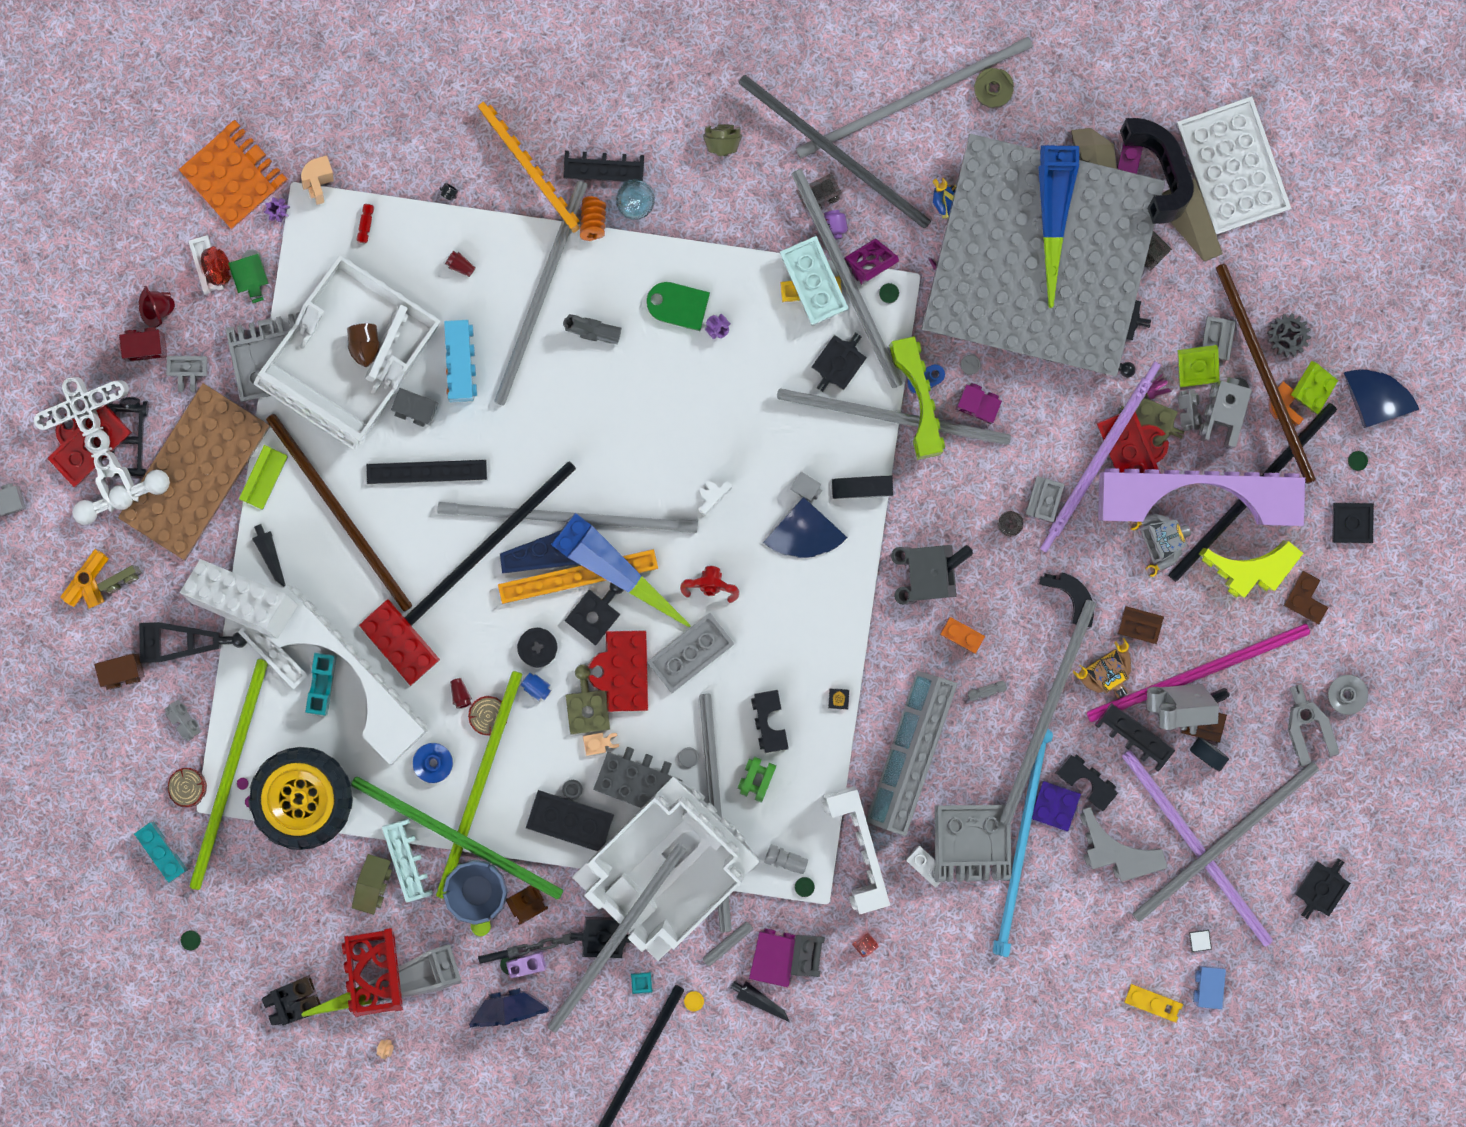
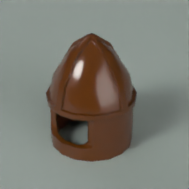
M370 323L352 325L347 328L349 352L358 364L368 367L374 361L379 351L380 342L378 341L377 326Z

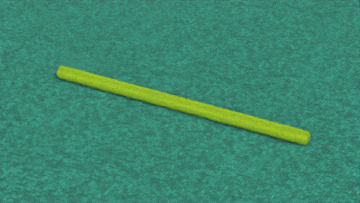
M257 659L189 885L194 890L201 889L268 663L264 659Z
M517 671L511 673L458 832L465 836H468L522 678V673ZM453 843L436 896L444 899L443 894L446 893L443 892L446 876L458 865L463 851V847Z

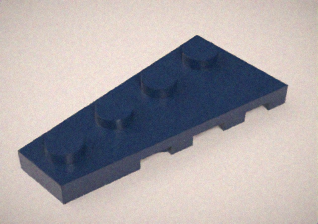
M560 531L500 553L502 574L578 565V563L569 559L551 545Z

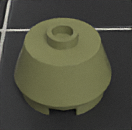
M718 124L713 129H711L710 125L705 126V134H703L708 152L715 153L717 156H728V154L736 153L743 136L741 134V127L734 129V125Z

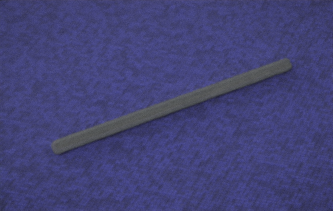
M747 75L741 77L738 83L918 225L924 229L928 227L931 222L929 218Z

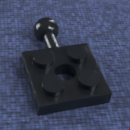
M611 582L609 585L610 590L603 599L589 589L565 619L566 623L595 646L621 615L609 603L616 594H621L624 590ZM588 613H597L598 621L590 623L587 620Z

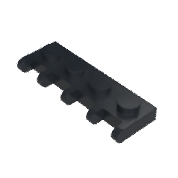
M565 150L564 179L643 183L644 155H640V162L626 161L627 154H622V161L607 160V153H603L602 160L587 159V152L583 151L582 159L569 158L570 153L568 150Z
M1113 703L1108 706L1095 723V726L1098 728L1103 722L1113 730L1109 734L1111 738H1114L1119 733L1127 739L1126 749L1129 750L1134 744L1144 753L1140 758L1141 760L1145 761L1150 756L1157 761L1158 764L1155 766V770L1158 772L1175 752L1173 747Z

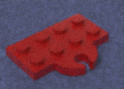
M104 405L96 411L100 418V427H103L102 431L109 436V448L111 447L112 450L110 451L113 452L132 432L107 405ZM74 418L72 419L74 422L72 429H67L64 423L56 426V437L61 445L47 459L73 487H77L96 467L94 457L91 456L93 454L85 447L86 436L83 437L82 434L84 432L79 429ZM87 418L86 426L89 429L93 427V421ZM95 437L94 445L100 447L101 440ZM103 455L101 461L103 462L107 456Z
M1134 412L1109 453L1114 468L1119 469V473H1125V469H1139V473H1144L1147 469L1159 470L1156 463L1161 461L1167 454L1169 441L1165 440L1161 445L1155 446L1152 440L1157 435H1165V432L1155 425L1147 424L1141 426L1137 414ZM1120 413L1096 423L1103 441Z
M606 631V652L595 655L587 667L589 669H593L596 666L601 667L602 675L598 678L594 675H589L588 680L598 690L607 692V712L648 711L646 631Z

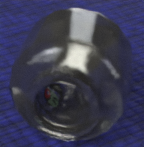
M1006 511L997 520L999 532L1006 537L1016 536L1023 529V518L1015 511Z

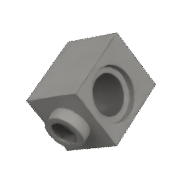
M800 472L790 490L804 497L809 502L812 499L817 500L822 492L820 489L821 484L803 472Z

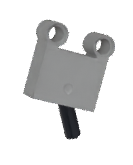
M1203 684L1150 687L1147 689L1146 709L1150 712H1159L1160 728L1171 730L1181 727V730H1187L1189 726L1190 733L1194 735L1199 725L1218 724L1219 705L1217 703L1226 700L1230 693H1228L1226 688H1222L1210 694Z

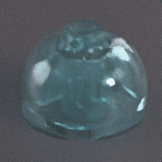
M639 179L629 180L621 185L616 194V206L625 218L640 220L652 212L655 205V193L650 185Z

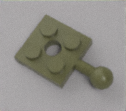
M581 664L575 669V676L580 680L581 692L565 694L570 735L610 730L606 691H589L588 676L591 674V670L585 664ZM586 706H590L594 711V714L589 718L582 714V709Z

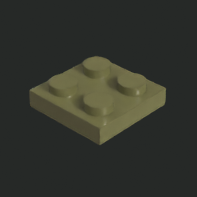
M131 565L100 582L97 586L101 592L112 594L120 590V585L123 583L131 584L138 580V575L142 572L138 566Z

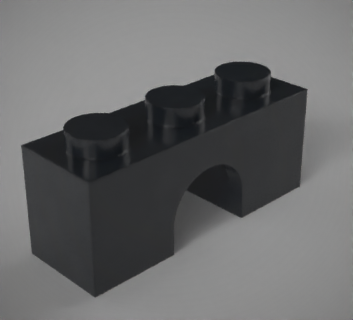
M778 690L754 694L755 698H751L753 710H757L758 718H755L757 730L761 729L762 737L758 738L760 750L764 749L765 753L789 749L785 729L774 730L769 727L767 722L771 712L781 710Z
M1077 754L1075 756L1069 755L1055 774L1070 786H1073L1080 778L1088 779L1091 782L1092 790L1086 799L1098 809L1104 811L1118 794L1115 791L1116 786L1108 779L1104 782L1099 778L1101 774L1093 767L1088 769L1083 765L1086 761Z

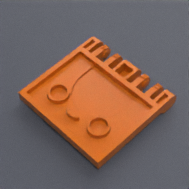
M236 120L228 124L221 133L178 169L231 230L288 180L282 173L270 184L269 181L280 173L278 168L273 169L266 177L262 175L261 172L272 163L270 158L261 163L258 168L255 167L266 157V154L257 144L248 150L246 154L243 153L253 144L254 140L252 138L247 139L240 147L235 144L246 132L244 129H241L230 138L241 127Z

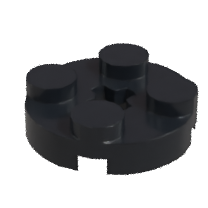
M539 627L525 631L517 644L519 657L523 662L532 667H544L550 664L555 658L558 649L554 635L548 630ZM534 642L543 645L540 653L532 650V647L535 646Z

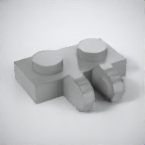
M167 356L166 376H178V392L184 391V376L190 377L191 392H196V377H207L208 357Z

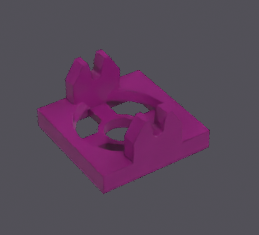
M876 238L844 257L856 281L859 280L861 285L899 262L898 256ZM863 256V260L857 263L859 258ZM868 256H876L873 260H866ZM867 264H868V265H871V264L875 265V267H873L872 269H869V270L862 268V267H864V266L867 265Z

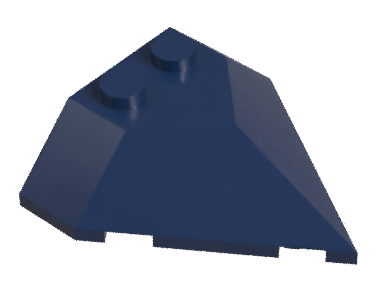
M520 988L508 990L509 994L501 995V992L491 993L489 998L485 999L469 1023L470 1028L477 1026H505L512 1022L537 1016V1014L549 1012V1006L527 991H521Z

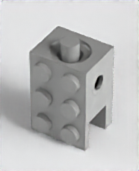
M1228 377L1227 382L1219 381L1214 386H1211L1209 397H1212L1211 403L1206 405L1204 416L1207 418L1205 423L1201 424L1198 434L1201 436V441L1209 440L1214 423L1228 427L1223 447L1232 449L1237 446L1252 389L1239 386V380Z

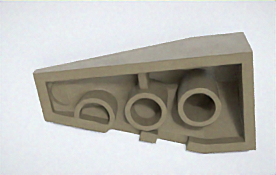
M1194 178L1192 179L1194 192L1187 208L1178 219L1170 223L1205 262L1223 253L1202 194ZM1169 189L1163 192L1162 195H1169L1171 191Z

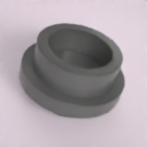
M574 779L566 781L562 788L564 796L572 800L580 797L583 790L581 783Z

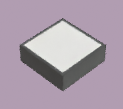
M1209 929L1189 932L1191 952L1212 950Z

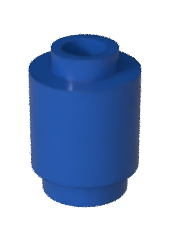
M529 673L521 683L524 691L538 701L541 698L545 700L551 692L549 689L550 684L536 674Z

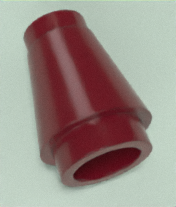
M454 250L445 262L449 269L468 277L472 275L476 268L459 251L457 253Z
M462 678L450 681L452 701L456 709L470 706L472 704V697Z

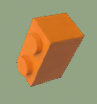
M952 617L948 618L939 634L973 654H976L985 638L981 633Z

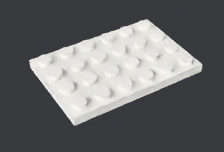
M1252 96L1176 123L1216 235L1291 209Z

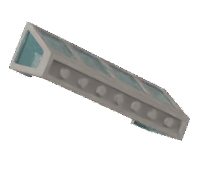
M917 670L866 822L903 836L907 835L958 683Z

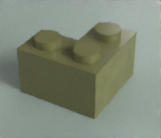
M370 854L367 855L356 884L352 909L374 915L376 909L381 908L384 897L381 895H384L387 887L385 880L389 881L392 874V869H389L390 860Z

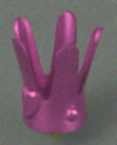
M1163 373L1152 382L1153 384L1146 393L1149 400L1154 399L1158 395L1172 392L1169 388L1158 390L1167 384V380L1161 378Z

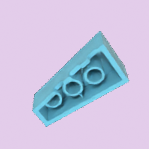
M468 320L444 321L445 346L447 350L446 365L448 369V400L450 403L474 401L473 396H477V385L473 384L472 376H476L475 364H471V357L475 356L474 344L470 345V337L474 336L473 325H469Z

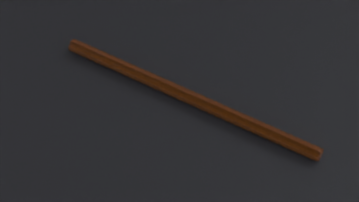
M1220 264L1216 267V271L1302 477L1305 478L1306 484L1316 481V478L1227 265Z
M276 414L268 416L266 418L268 424L404 612L412 607L411 602Z

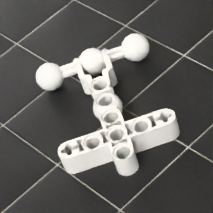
M68 378L62 384L67 401L41 411L34 417L35 426L41 430L53 428L75 418L79 429L84 432L82 434L83 437L86 436L85 447L93 454L91 456L94 457V464L98 474L95 482L103 499L93 503L88 500L77 502L72 511L73 518L77 523L89 525L95 521L98 513L109 510L112 513L114 508L125 510L131 506L133 500L138 502L139 496L148 492L160 495L169 488L170 481L168 475L162 470L157 469L150 471L146 475L145 481L134 485L128 469L121 467L115 454L110 451L112 448H109V436L102 431L103 427H100L101 422L96 409L125 397L129 391L126 382L122 380L113 381L88 392L81 378ZM72 381H74L77 384V390L75 392H73L70 389V383ZM120 386L121 390H119L117 393L110 394L109 391L114 390ZM97 392L103 395L101 403L96 400ZM79 400L84 401V403H85V408H84V410L79 409V407H78V401H79ZM62 407L67 410V416L65 418H63L60 415V409ZM53 416L54 419L43 423L42 420L45 417ZM87 418L93 421L91 429L86 426ZM95 437L101 440L100 447L94 445ZM103 455L109 459L107 466L101 461ZM118 473L124 485H116L110 491L106 478L113 477Z

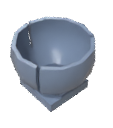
M474 859L458 864L446 876L443 892L446 893L443 894L447 909L459 921L478 925L491 921L504 909L508 889L504 875L493 864L490 865L489 862Z

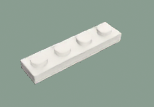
M400 304L396 308L379 346V351L366 374V380L373 382L382 375L384 368L381 366L384 360L387 361L392 353V350L389 348L392 342L396 343L400 332H398L399 326H403L408 317L405 314L408 309L407 307Z
M243 626L238 631L293 690L308 676L266 634L247 626Z

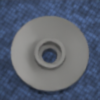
M1343 675L1331 683L1328 690V699L1333 709L1337 712L1351 715L1358 713L1364 708L1368 700V690L1360 678L1353 675ZM1345 691L1350 692L1348 699L1343 696Z

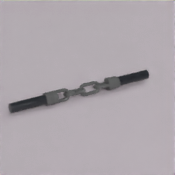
M569 933L562 935V938L543 939L539 943L529 946L527 944L507 948V950L478 956L479 964L508 957L509 959L528 954L532 950H547L556 947L558 944L564 943V945L575 943V941H570ZM552 941L553 945L543 947L544 942ZM523 947H525V948H524L525 952L519 953V949H518V948H523Z

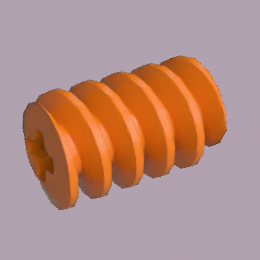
M587 196L582 199L580 237L586 241H593L605 236L606 203L600 201L597 197Z

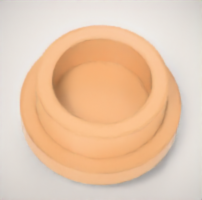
M391 1040L380 1041L377 1055L381 1059H386L392 1055L394 1046Z

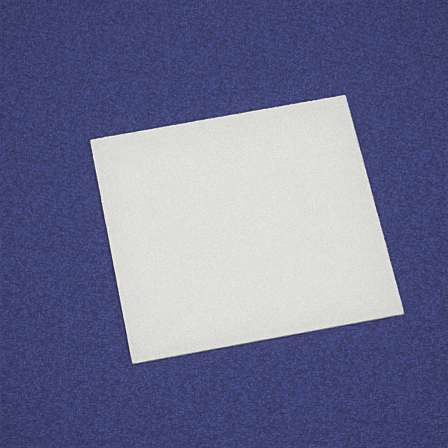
M291 183L288 206L290 208L286 212L289 217L285 218L271 311L275 333L279 332L276 317L280 316L283 320L284 331L291 330L288 315L293 314L296 322V313L301 311L304 303L340 255L352 261L360 269L366 270L377 280L383 281L389 288L401 293L403 297L418 304L420 308L433 314L441 321L418 359L356 450L272 396L259 398L256 417L267 424L266 418L271 414H276L411 602L412 607L405 612L401 609L271 426L249 460L246 482L264 445L287 455L288 458L264 509H259L243 501L232 572L277 591L283 588L273 578L252 538L257 536L254 526L262 524L264 532L271 531L273 535L272 538L285 585L296 586L303 593L301 598L304 601H310L317 608L315 611L317 615H323L331 623L329 627L332 630H338L343 635L344 639L342 641L346 645L351 644L358 651L356 656L360 660L365 659L372 666L370 670L374 674L378 673L386 681L384 685L388 689L393 688L399 694L397 699L401 703L406 702L413 709L412 715L415 718L420 717L427 724L425 728L428 731L394 764L389 765L362 736L367 720V698L363 684L352 666L340 655L322 646L296 644L282 648L308 676L293 690L269 664L267 665L222 816L254 821L252 812L245 805V799L250 796V785L259 767L277 752L288 748L307 747L324 751V753L334 758L342 765L341 767L346 775H348L350 783H352L355 777H360L458 831L491 735V727L489 734H484L475 729L471 723V718L476 716H470L471 709L476 702L484 698L496 699L502 703L511 673L517 671L522 673V678L467 837L505 858L580 869L598 851L526 829L537 791L541 790L568 799L562 791L564 783L571 779L579 781L583 789L582 794L572 801L614 814L606 844L641 808L593 789L607 752L623 757L626 748L630 747L634 749L631 760L642 764L645 754L653 756L649 767L661 771L664 761L672 763L668 775L679 778L687 786L698 790L705 796L704 802L708 804L699 696L700 694L710 693L722 817H725L732 826L734 825L744 835L746 843L760 861L743 878L742 883L734 891L828 904L831 896L842 815L832 818L829 814H826L823 809L822 800H825L824 794L845 789L847 786L889 497L832 499V479L892 475L899 423L777 399V392L781 388L901 412L906 375L895 366L902 385L897 388L891 387L842 281L841 291L849 309L815 325H811L801 301L782 303L780 282L792 280L780 253L612 228L604 229L605 236L603 238L586 241L581 239L580 229L575 233L570 230L506 403L502 406L495 403L494 400L562 221L321 186L324 203L317 205L315 199L310 198L308 189L303 190L302 183ZM370 204L374 206V212L371 214L372 222L370 232L367 234L369 236L368 242L360 243L357 241V234L360 232L358 229L361 214H363V205ZM453 250L457 253L459 251L476 267L470 277L449 269V266L445 264ZM827 260L834 277L839 276L833 262ZM848 266L892 359L889 348L890 343L895 340L912 337L920 275L913 272L886 269L861 285L859 280L856 281L851 268ZM864 266V267H862V268L869 270V269H872L873 267H872V266ZM672 282L710 292L701 330L696 331L656 320L647 308L649 291L658 283ZM892 283L898 287L899 297L895 302L885 303L881 300L879 291L884 284ZM655 294L651 298V302L654 305H660L663 301L662 296L659 294ZM572 314L621 327L618 345L599 340L580 338V335L565 331L563 326L564 318ZM722 314L731 323L728 326L729 332L723 338L716 337L713 339L705 331L707 327L706 321L712 315L719 317ZM468 320L469 325H473L474 336L470 337V345L474 344L475 356L471 357V364H475L476 376H472L473 384L477 385V396H473L474 401L450 403L446 392L448 384L444 321ZM856 332L862 338L855 347L861 354L867 357L845 390L829 383L826 389L821 392V388L818 390L816 387L823 378L817 371L811 368L834 334L840 339L849 342ZM399 388L439 403L430 425L425 424L422 427L414 424V419L409 417L403 420L394 416L395 412L391 408ZM487 460V480L367 484L366 464ZM569 461L576 467V470L534 510L698 521L697 533L591 524L622 556L654 549L658 569L640 573L645 580L691 627L711 613L734 642L732 647L673 693L669 691L647 663L648 711L608 712L610 730L570 735L565 694L581 692L580 680L575 676L576 667L581 664L588 666L595 655L606 652V634L595 646L566 623L565 619L589 589L603 599L610 590V582L608 580L505 604H502L498 584L581 566L578 564L502 574L500 553L560 531L567 522L523 519L412 625L414 630L440 659L413 685L410 686L359 627V624L387 599L390 600L403 617L407 616L508 519L463 514H438L439 502L519 509ZM800 472L805 473L821 484L820 489L822 492L817 500L812 499L810 503L848 537L842 544L830 552L809 558L783 555L763 543L803 498L790 490ZM706 481L715 483L719 488L728 481L732 485V489L706 516L703 515L699 508L705 501L701 498L699 488L702 487L708 490L705 485ZM706 566H716L720 568L722 581L737 586L739 597L733 603H729L727 598L731 593L720 590L715 596H706L700 588H688L691 595L687 598L681 593L680 586L685 579L695 580L701 578L702 571H704ZM625 590L621 594H616L609 603L621 615L608 631H646L647 662L691 628ZM588 613L587 620L590 623H596L598 621L597 613ZM225 618L223 636H233L244 625ZM539 627L548 630L554 635L558 649L555 658L550 664L544 667H532L523 662L519 657L517 644L522 634L528 629ZM248 642L242 648H237L233 644L221 645L200 783L202 785V792L197 803V811L199 813L211 814L255 665L257 659H263ZM534 642L535 646L532 647V650L540 653L543 645ZM314 653L337 656L328 715L305 713L307 697L312 683L311 672ZM596 666L590 669V675H594L597 678L602 675L601 667ZM529 673L538 675L550 684L549 689L551 692L545 700L542 698L540 701L536 700L524 691V688L521 686V683ZM457 678H462L472 697V704L462 709H456L452 701L450 681ZM588 680L589 691L598 690ZM830 688L849 690L848 710L828 708ZM778 690L781 710L771 712L767 722L769 727L774 730L785 729L789 749L765 753L764 749L760 750L758 738L762 737L761 729H756L755 718H758L757 710L752 708L751 698H755L754 694ZM586 706L582 709V714L589 718L594 714V711L590 706ZM603 732V737L607 738L609 734L617 733L618 736L612 737L610 741L612 744H619V747L611 748L605 746V753L586 756L583 736ZM428 743L443 745L449 750L453 759V767L449 776L437 783H428L421 780L413 769V757L416 751ZM691 747L698 752L699 760L695 766L685 767L680 763L679 754L684 748ZM754 757L762 759L760 765L767 768L769 763L777 765L762 803L754 800L756 797L755 793L749 791L746 797L740 794V789H737L741 778L746 779L748 771L745 770L748 760H753ZM431 759L430 765L432 767H435L437 765V761L435 759ZM756 773L752 784L760 787L764 775ZM240 778L248 780L249 785L244 790L237 787L236 783ZM298 780L297 786L299 788H303L305 786V782L303 780ZM286 786L285 794L290 795L292 790L289 786ZM351 786L353 797L352 809L347 823L339 833L386 840L382 826L409 819L410 823L404 825L407 837L415 836L416 839L409 842V844L452 849L454 842ZM311 788L309 790V794L311 796H316L317 790L315 788ZM297 793L295 801L297 804H302L304 796L301 793ZM288 801L284 802L285 808L288 810L291 804ZM313 802L309 803V810L314 811L316 809V805ZM297 809L295 814L297 817H302L303 812L301 809ZM685 831L662 854L668 858L677 844L684 846L686 852L675 867H677L699 845V836L694 831ZM770 845L778 846V849L781 847L786 852H791L808 859L804 874L789 871L781 866L775 867L774 864L764 863ZM801 877H808L814 882V892L808 897H801L795 891V883Z

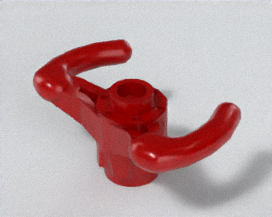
M706 566L704 571H702L701 578L695 580L685 579L680 586L681 593L687 598L691 595L688 588H700L706 596H715L720 590L731 593L727 598L729 603H733L739 597L737 586L722 581V573H720V568L716 566Z

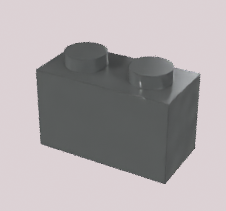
M399 388L391 410L395 412L394 416L403 420L409 417L414 419V424L424 427L425 424H431L439 403Z

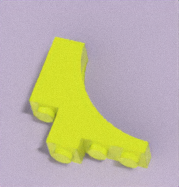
M1283 540L1269 553L1249 560H1230L1215 554L1207 548H1203L1199 553L1206 565L1216 567L1218 569L1217 573L1227 580L1229 578L1224 585L1229 588L1228 592L1235 598L1238 596L1245 598L1257 581H1259L1257 585L1263 590L1275 591L1304 554L1286 540Z

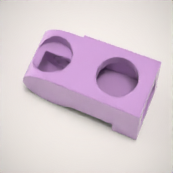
M542 951L506 962L510 978L546 970Z

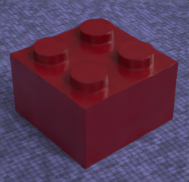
M156 327L144 328V332L125 330L124 334L119 335L121 357L127 362L167 357L165 333L156 329Z

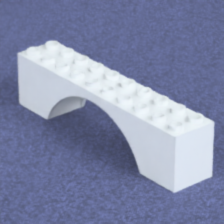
M284 586L280 592L288 595L298 606L279 638L268 637L278 648H285L296 644H314L325 647L340 655L352 666L363 684L367 698V720L362 736L389 765L394 764L428 731L425 728L427 724L420 717L415 718L412 715L413 709L406 702L401 703L397 699L399 694L393 688L388 689L384 685L386 681L378 673L374 674L370 670L372 666L365 659L360 660L356 656L358 651L351 644L346 645L342 641L344 639L343 635L338 630H332L329 627L331 623L323 615H317L315 612L317 608L310 601H304L301 598L303 593L296 586Z

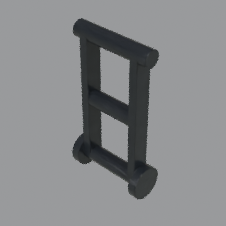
M143 401V405L136 408H123L120 404H113L111 402L107 406L115 415L116 412L139 413L138 437L128 436L121 444H138L137 468L127 469L130 476L144 477L146 474V469H142L144 417H148L149 402Z

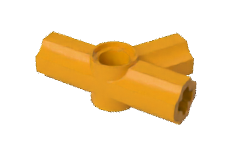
M94 549L81 569L76 572L73 580L60 598L67 604L75 607L83 596L89 609L105 602L95 578L110 558L101 551ZM83 572L89 575L87 583H83L80 580Z

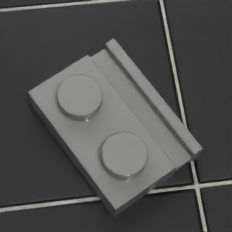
M1207 316L1202 347L1217 345L1219 359L1229 361L1236 321Z
M1036 476L1025 515L1053 523L1065 484Z

